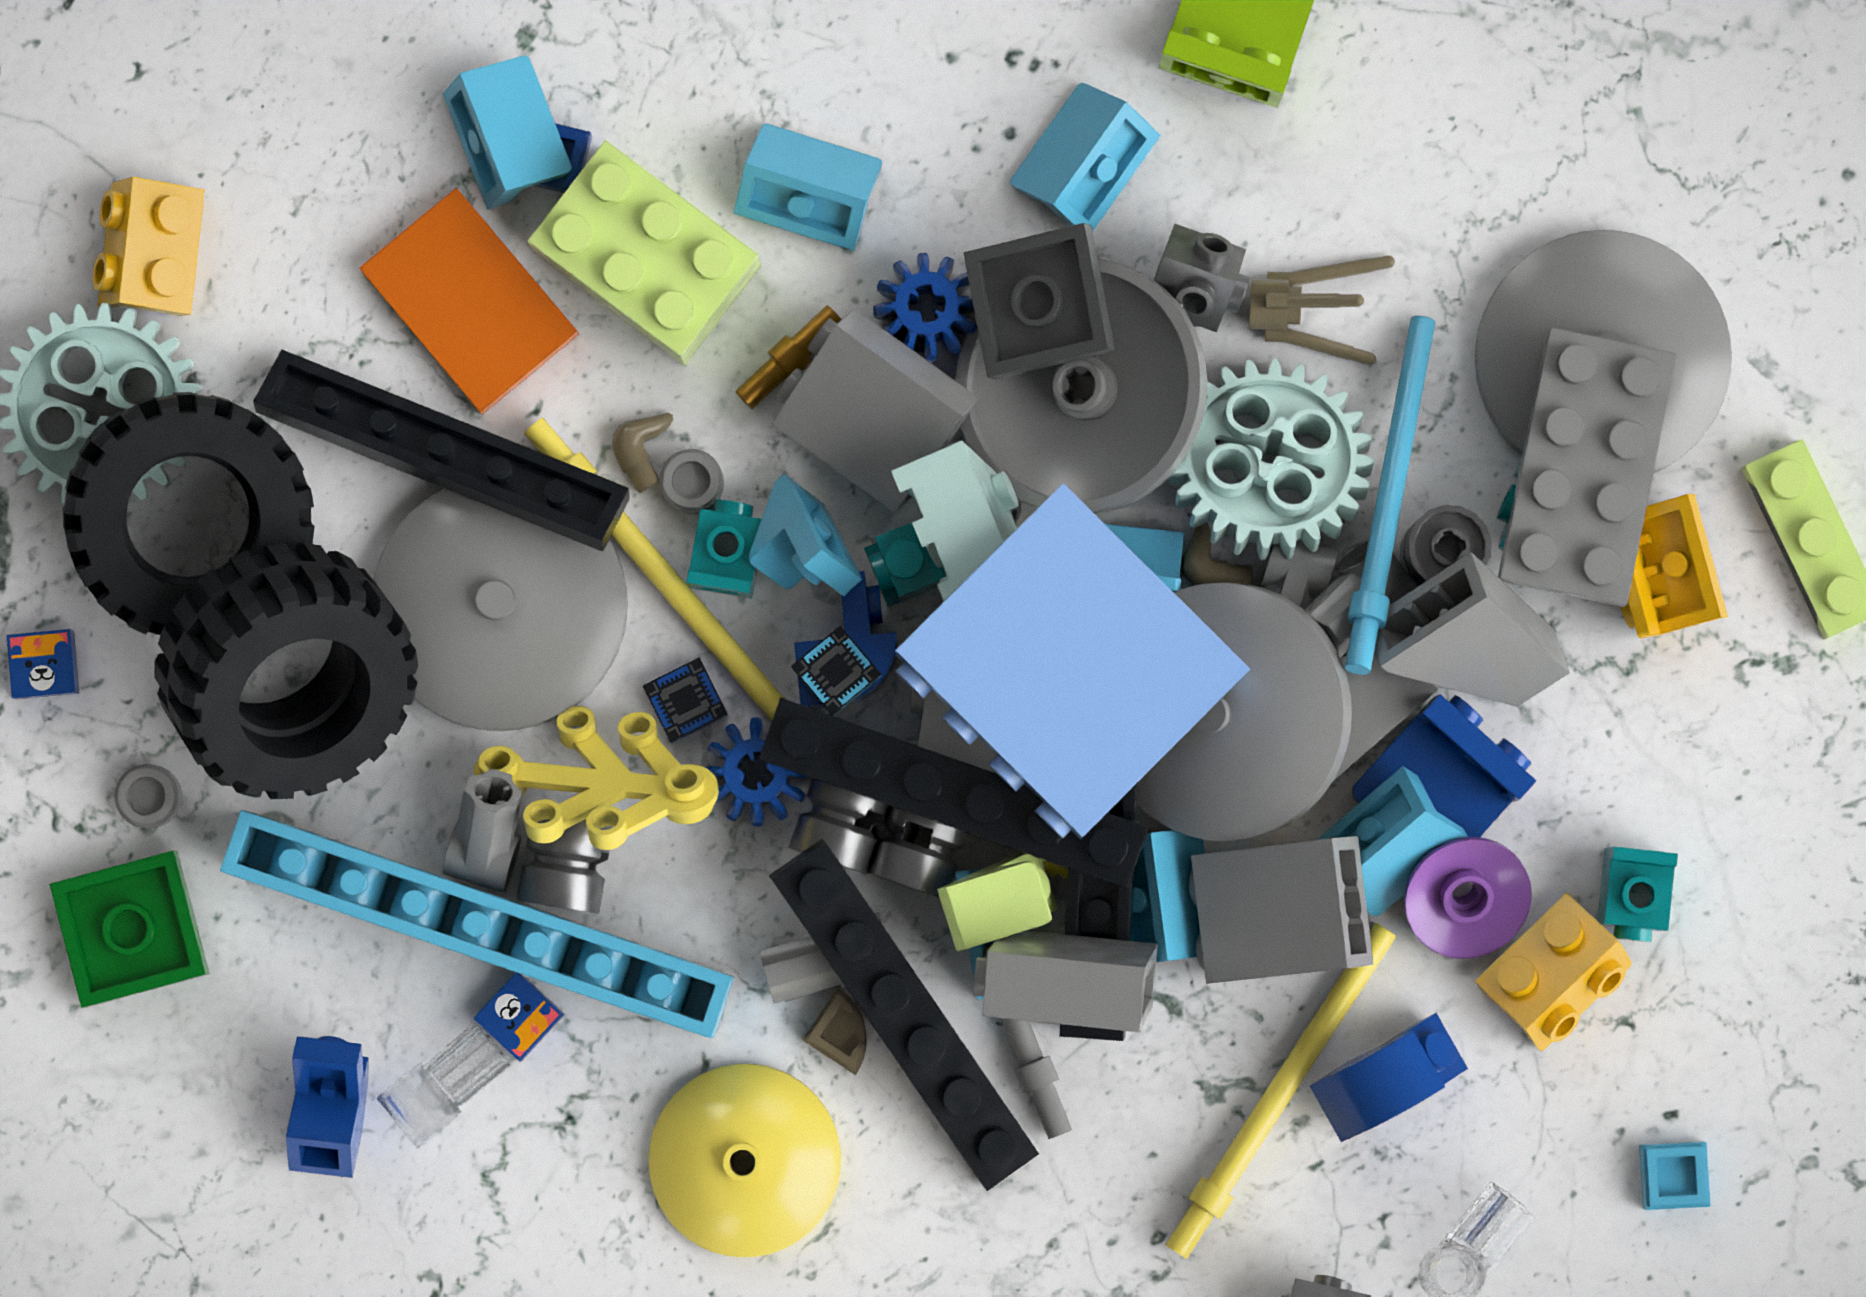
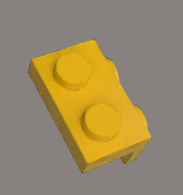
M134 176L112 182L110 190H107L102 198L99 213L100 224L106 230L103 253H100L95 261L92 276L93 287L99 291L98 307L102 303H108L111 305V308L123 306L177 316L191 315L205 189Z
M1686 494L1647 505L1628 602L1626 606L1621 607L1625 622L1629 628L1636 629L1639 639L1656 637L1728 617L1695 494Z
M1565 893L1475 980V983L1489 999L1525 1032L1529 1040L1540 1051H1543L1552 1042H1558L1566 1038L1577 1026L1580 1015L1597 998L1606 997L1614 992L1624 980L1626 970L1629 969L1632 962L1619 940L1568 893Z

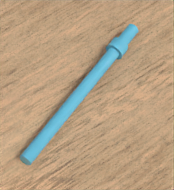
M1414 316L1410 319L1360 589L1352 593L1347 620L1353 626L1345 669L1358 675H1366L1371 671L1378 630L1386 626L1390 599L1385 596L1435 329V321L1426 316Z

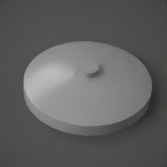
M1593 230L1569 234L1552 240L1524 257L1511 269L1489 299L1480 321L1475 344L1476 379L1483 404L1494 426L1509 445L1521 456L1523 454L1547 331L1551 327L1677 353L1654 473L1668 467L1691 450L1706 434L1716 419L1724 402L1731 374L1732 351L1727 321L1718 299L1703 276L1688 261L1667 246L1644 236L1615 230Z
M1098 259L1115 351L992 379L986 375L978 327L974 334L967 333L962 344L955 381L979 398L961 424L968 446L997 474L1002 471L1006 473L1018 499L1039 508L1063 483L1094 514L1109 512L1137 502L1157 489L1176 471L1187 456L1200 429L1207 398V371L1202 345L1197 332L1181 305L1166 289L1143 273L1119 263Z
M443 489L421 502L397 526L380 556L374 576V581L411 633L410 642L416 649L418 668L416 673L413 674V677L418 682L414 699L435 714L469 728L486 731L521 730L535 727L557 718L559 714L580 704L600 684L611 668L624 637L628 609L627 586L622 565L610 539L602 552L447 489Z
M1229 582L1201 584L1176 591L1174 593L1250 670L1139 780L1138 805L1158 822L1174 831L1204 840L1237 841L1277 831L1300 818L1319 801L1335 779L1344 760L1351 732L1352 705L1348 678L1335 646L1321 626L1304 609L1276 592L1259 586Z

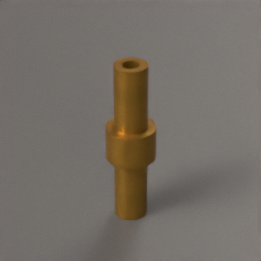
M826 305L792 338L785 335L767 352L771 358L735 391L751 410L790 376L796 368L803 371L810 365L812 361L809 359V356L812 353L807 349L817 332L829 318L836 323L842 320L830 306Z

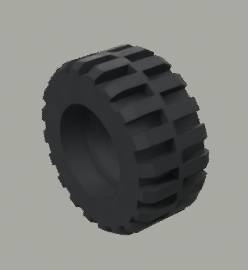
M173 392V395L158 398L152 396L135 402V406L122 413L117 412L103 422L104 426L93 438L89 437L79 451L80 456L73 470L69 472L65 486L64 507H62L63 528L75 569L85 588L89 589L99 605L111 616L116 615L125 621L128 627L145 635L150 632L161 636L163 627L167 622L175 623L177 617L173 609L185 593L192 596L201 587L198 579L203 576H176L158 570L138 553L130 539L127 528V507L131 493L142 476L157 464L171 458L196 456L220 464L236 477L247 498L249 525L246 537L235 555L248 551L251 556L263 553V546L286 543L291 551H295L299 543H313L315 528L311 522V508L314 507L311 488L307 485L303 474L304 468L295 452L291 450L283 437L273 427L255 413L228 399L214 395L205 396L192 392ZM230 561L216 569L215 572L218 573L230 566Z
M286 543L263 546V553L251 556L248 551L228 558L231 563L230 566L218 573L212 568L198 579L201 587L192 596L185 593L173 609L177 617L175 623L167 622L163 627L158 641V645L163 653H159L154 661V678L160 686L157 695L163 710L196 763L202 765L207 775L221 786L232 785L236 793L250 797H260L263 790H265L270 799H294V792L303 790L307 796H312L328 791L326 784L340 778L343 783L360 774L357 767L368 758L375 762L385 752L387 745L384 741L390 733L394 735L399 733L408 716L403 710V705L412 704L418 683L413 677L418 668L416 649L410 642L411 633L364 568H358L352 558L338 551H328L326 553L321 545L299 543L295 551H291ZM308 639L333 640L331 650L323 667L300 690L285 698L266 703H246L240 701L248 678L258 665L272 653L298 641Z

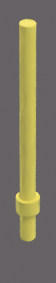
M544 418L536 421L525 431L524 435L540 453L593 474L598 472L582 452L574 454ZM623 511L611 536L772 722L780 698H785Z
M1374 923L1370 929L1374 965L1344 969L1208 1180L1201 1177L1189 1195L1188 1199L1193 1201V1203L1165 1244L1167 1247L1187 1259L1214 1216L1218 1219L1222 1218L1234 1199L1229 1193L1395 940L1396 935Z

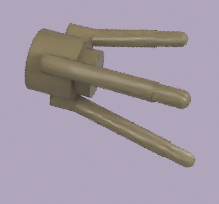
M1392 256L1367 258L1294 272H1267V279H1251L1249 329L1265 330V342H1286L1343 359L1372 365L1376 361V356L1372 352L1289 329L1287 326L1288 324L1300 325L1301 308L1359 307L1364 303V298L1360 294H1301L1302 286L1296 285L1391 268L1395 264V260Z

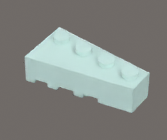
M959 441L891 471L899 492H907L915 499L924 518L912 522L921 546L927 548L935 565L939 569L944 567L947 576L941 578L939 584H937L943 601L1017 530L1010 510L1019 505L1008 476L1004 471L997 474L963 441Z

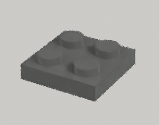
M1081 223L963 252L988 378L998 379L1115 351L1091 225Z

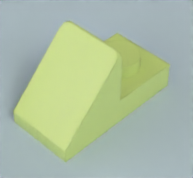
M1022 852L937 889L956 951L966 950L1045 925L1052 920L1051 912L1058 909L1043 860Z

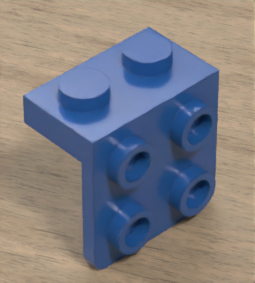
M1439 694L1423 707L1357 780L1352 788V796L1356 802L1360 803L1403 766L1418 775L1438 813L1461 826L1468 837H1481L1509 804L1520 800L1534 785L1536 780L1526 772L1532 764L1531 761L1517 747L1504 738L1496 745L1478 728L1484 720L1467 702L1457 695H1454L1448 701Z

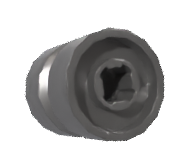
M1443 505L1426 512L1406 531L1400 544L1399 561L1416 587H1418L1470 552L1487 566L1491 558L1492 540L1487 526L1476 513L1461 506Z
M812 779L806 795L813 804L812 810L799 815L788 848L803 852L822 838L842 867L867 874L878 844V840L872 833L873 826L885 823L890 806Z
M890 807L886 823L892 829L890 837L879 839L868 873L940 898L937 889L952 882L957 867L950 857L951 853L964 847L968 833ZM920 828L932 831L929 849L913 844V840Z
M550 819L541 820V821H539V822H537V823H546V822H549V821H551V820H550ZM586 820L565 829L560 838L550 843H537L527 837L526 847L535 854L534 861L523 865L517 901L599 914L605 878L596 871L597 864L608 860L610 850L595 848L590 843ZM605 826L600 830H608L614 826Z

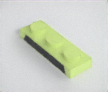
M1798 440L1743 466L1741 470L1823 640L1866 621V569L1804 440Z

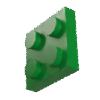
M172 850L49 884L81 1008L92 1007L210 974L178 851Z

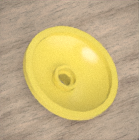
M727 1065L710 1070L694 1078L683 1086L664 1107L656 1122L650 1141V1181L654 1195L664 1215L690 1241L704 1249L725 1256H763L787 1248L799 1241L817 1225L827 1211L836 1192L840 1176L841 1151L835 1125L826 1107L801 1081L783 1071L764 1065ZM747 1150L754 1156L755 1167L752 1172L742 1175L732 1169L731 1157L734 1152Z

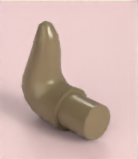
M664 413L627 421L619 425L613 434L612 447L615 457L623 473L627 472L639 493L651 488L660 479L648 460L650 456L644 449L643 444L666 431L674 420L673 414Z
M1206 522L1195 527L1183 558L1182 570L1186 578L1195 586L1227 582L1251 585L1252 566L1227 564V561L1212 560L1210 558L1212 543L1209 542L1211 529Z

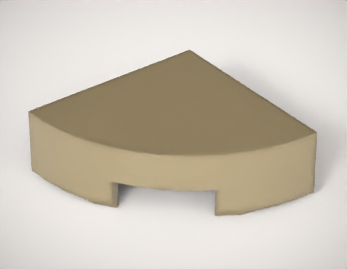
M838 986L803 1038V1041L856 1075L862 1065L866 1052V1027L856 1003Z

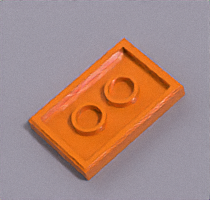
M457 187L359 268L482 415L580 335Z

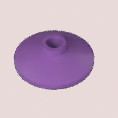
M1480 837L1454 839L1431 850L1419 861L1412 871L1404 894L1406 918L1412 931L1421 943L1440 955L1458 959L1484 956L1508 943L1523 926L1531 906V882L1520 859L1504 845ZM1465 882L1473 883L1471 891L1465 896L1457 897L1452 895L1453 890L1460 884Z

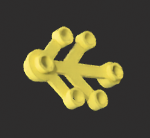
M573 706L559 714L556 724L560 742L568 748L575 749L591 768L524 762L512 749L506 746H494L481 753L473 770L474 775L486 773L489 769L511 774L514 784L523 790L522 796L527 788L579 793L560 804L549 799H541L529 804L523 813L527 836L537 843H550L560 838L565 829L586 819L589 841L595 848L601 850H611L621 846L626 841L627 836L665 816L678 824H693L702 821L713 810L719 794L715 775L700 765H681L659 741L654 717L644 712H634L624 716L618 724V732L622 749L629 754L639 755L654 775L630 772L597 734L594 714L590 709L583 706ZM575 726H583V727L578 728V729H571L572 727H575ZM637 732H645L641 735H632ZM625 798L642 799L624 811L611 806ZM546 819H550V820H551V821L546 822V823H537V822H539V821H541V820H546ZM605 826H614L608 830H600Z

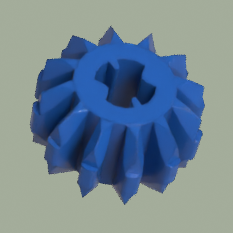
M919 253L917 256L918 273L912 275L907 265L901 260L893 264L894 273L902 283L900 286L888 280L879 281L877 291L894 302L875 305L873 307L874 318L881 320L896 319L885 326L884 330L896 339L905 334L906 337L902 343L915 351L917 342L925 343V358L931 363L937 360L936 342L942 340L947 350L956 355L961 351L959 339L952 331L956 330L965 335L967 333L974 334L977 324L972 319L961 315L962 313L975 312L972 295L959 296L970 288L968 274H961L950 282L948 278L954 266L952 258L944 257L936 273L929 271L930 260L928 254ZM932 294L934 304L945 305L944 312L935 310L934 321H922L919 311H909L911 303L916 306L919 305V295Z
M753 717L749 725L751 739L744 741L736 725L733 723L729 724L725 730L736 746L731 751H728L721 744L711 742L708 746V751L714 756L725 760L724 767L707 766L705 768L710 770L716 779L724 778L726 784L718 787L719 794L715 804L723 801L731 794L736 796L727 810L726 817L736 821L741 816L746 803L751 804L750 819L754 827H761L764 822L763 805L769 803L774 815L780 821H783L788 817V813L778 798L785 793L794 801L802 803L806 797V794L800 788L788 784L789 778L804 779L808 777L767 763V769L774 775L770 784L764 787L761 782H758V790H752L744 786L747 776L740 770L741 764L748 757L755 763L756 755L761 754L765 742L762 739V720L759 717Z

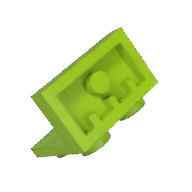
M1181 0L1174 23L1163 48L1158 69L1278 108L1314 0Z

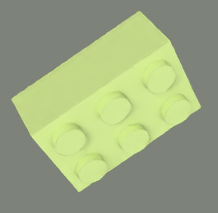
M606 140L528 240L536 255L684 366H686L761 267L759 256L756 252Z

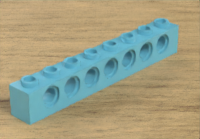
M240 811L220 868V872L708 1038H714L735 979V976L249 811Z

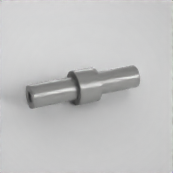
M1001 1019L1020 1066L1014 1069L1021 1089L1023 1094L1030 1092L1048 1139L1071 1131L1072 1128L1054 1085V1082L1059 1080L1050 1055L1043 1057L1030 1021Z

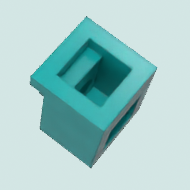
M716 499L714 511L700 508L691 563L686 580L689 588L752 599L757 568L751 565L749 554L761 519L752 517L754 506L736 501ZM722 534H731L738 539L737 551L731 556H720L714 550L715 540Z
M912 522L876 536V543L864 548L887 607L938 588L939 580L946 577L943 567L939 569L930 557L927 548L921 546Z
M1615 846L1604 848L1597 921L1601 925L1614 926L1613 936L1615 938L1652 942L1653 930H1669L1674 870L1677 866L1678 853ZM1635 883L1646 885L1650 891V900L1642 908L1634 906L1629 899V890Z

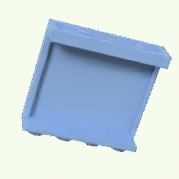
M1064 483L895 650L896 656L903 662L896 670V673L922 699L932 691L950 709L942 719L968 745H971L979 738L996 755L989 763V766L1015 792L1025 784L1043 802L1035 812L1061 838H1064L1072 831L1081 839L1250 670Z

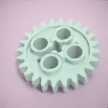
M108 303L101 304L96 320L90 319L87 310L82 304L74 306V323L67 324L58 313L52 312L49 314L53 332L46 335L41 330L30 326L27 328V331L35 346L30 351L16 346H11L9 349L12 355L21 363L18 371L0 369V377L13 384L11 393L0 394V404L9 406L11 415L0 419V429L14 430L16 435L13 440L5 445L3 451L6 454L24 451L27 458L22 462L17 472L20 476H25L39 469L43 473L37 491L40 493H46L57 483L62 484L61 503L63 504L65 503V486L69 472L73 470L80 456L79 451L88 438H93L104 426L103 422L110 417L100 416L95 425L91 422L92 411L47 395L45 393L46 385L52 383L90 397H98L102 388L108 391L106 401L126 410L135 406V404L131 403L125 396L123 389L124 381L131 372L138 369H146L155 377L157 384L155 398L173 395V392H192L198 394L203 391L202 385L184 383L181 377L195 365L192 359H184L174 362L171 358V355L176 351L181 341L176 337H172L160 344L156 342L155 339L161 323L154 319L141 330L136 329L137 310L132 308L126 310L119 323L114 321L113 311ZM77 348L89 350L94 356L96 363L95 372L92 377L81 384H74L69 381L63 370L65 357L69 352ZM61 407L71 414L75 426L70 439L56 445L45 437L42 424L48 412ZM185 457L171 458L151 468L138 481L133 489V493L140 500L148 499V488L145 480L150 477L157 483L168 486L171 482L163 466L170 462L174 465L186 467L188 461Z
M1278 359L1272 360L1268 374H1259L1253 361L1246 360L1242 378L1238 379L1230 369L1223 367L1219 377L1220 388L1207 381L1205 412L1200 429L1187 456L1176 471L1167 479V484L1183 485L1177 490L1175 499L1177 507L1195 504L1190 519V526L1192 528L1208 521L1213 524L1209 542L1215 544L1226 534L1235 537L1233 552L1236 555H1239L1244 550L1248 542L1256 543L1260 560H1266L1271 544H1279L1285 557L1292 559L1296 541L1301 540L1308 549L1315 552L1318 550L1321 539L1320 530L1329 537L1337 539L1343 525L1340 518L1349 521L1355 520L1359 509V504L1355 500H1365L1370 483L1364 477L1371 476L1374 459L1363 454L1369 451L1372 436L1367 433H1355L1361 426L1363 419L1362 411H1352L1343 414L1342 411L1345 408L1349 395L1346 391L1336 393L1331 397L1325 394L1328 376L1322 375L1310 385L1304 382L1305 366L1303 364H1299L1291 376L1288 377L1282 375ZM1240 415H1252L1258 418L1263 425L1254 429L1245 428L1239 425L1234 418ZM1304 434L1313 435L1323 443V446L1316 449L1305 448L1295 438ZM1220 439L1223 440L1225 444L1218 446L1215 443V441ZM1265 454L1276 457L1273 464L1262 461ZM1223 469L1234 470L1244 480L1236 484L1224 483L1214 473ZM1320 472L1323 474V477L1318 479L1313 474ZM1283 489L1294 490L1300 493L1305 501L1298 504H1288L1281 501L1275 493Z

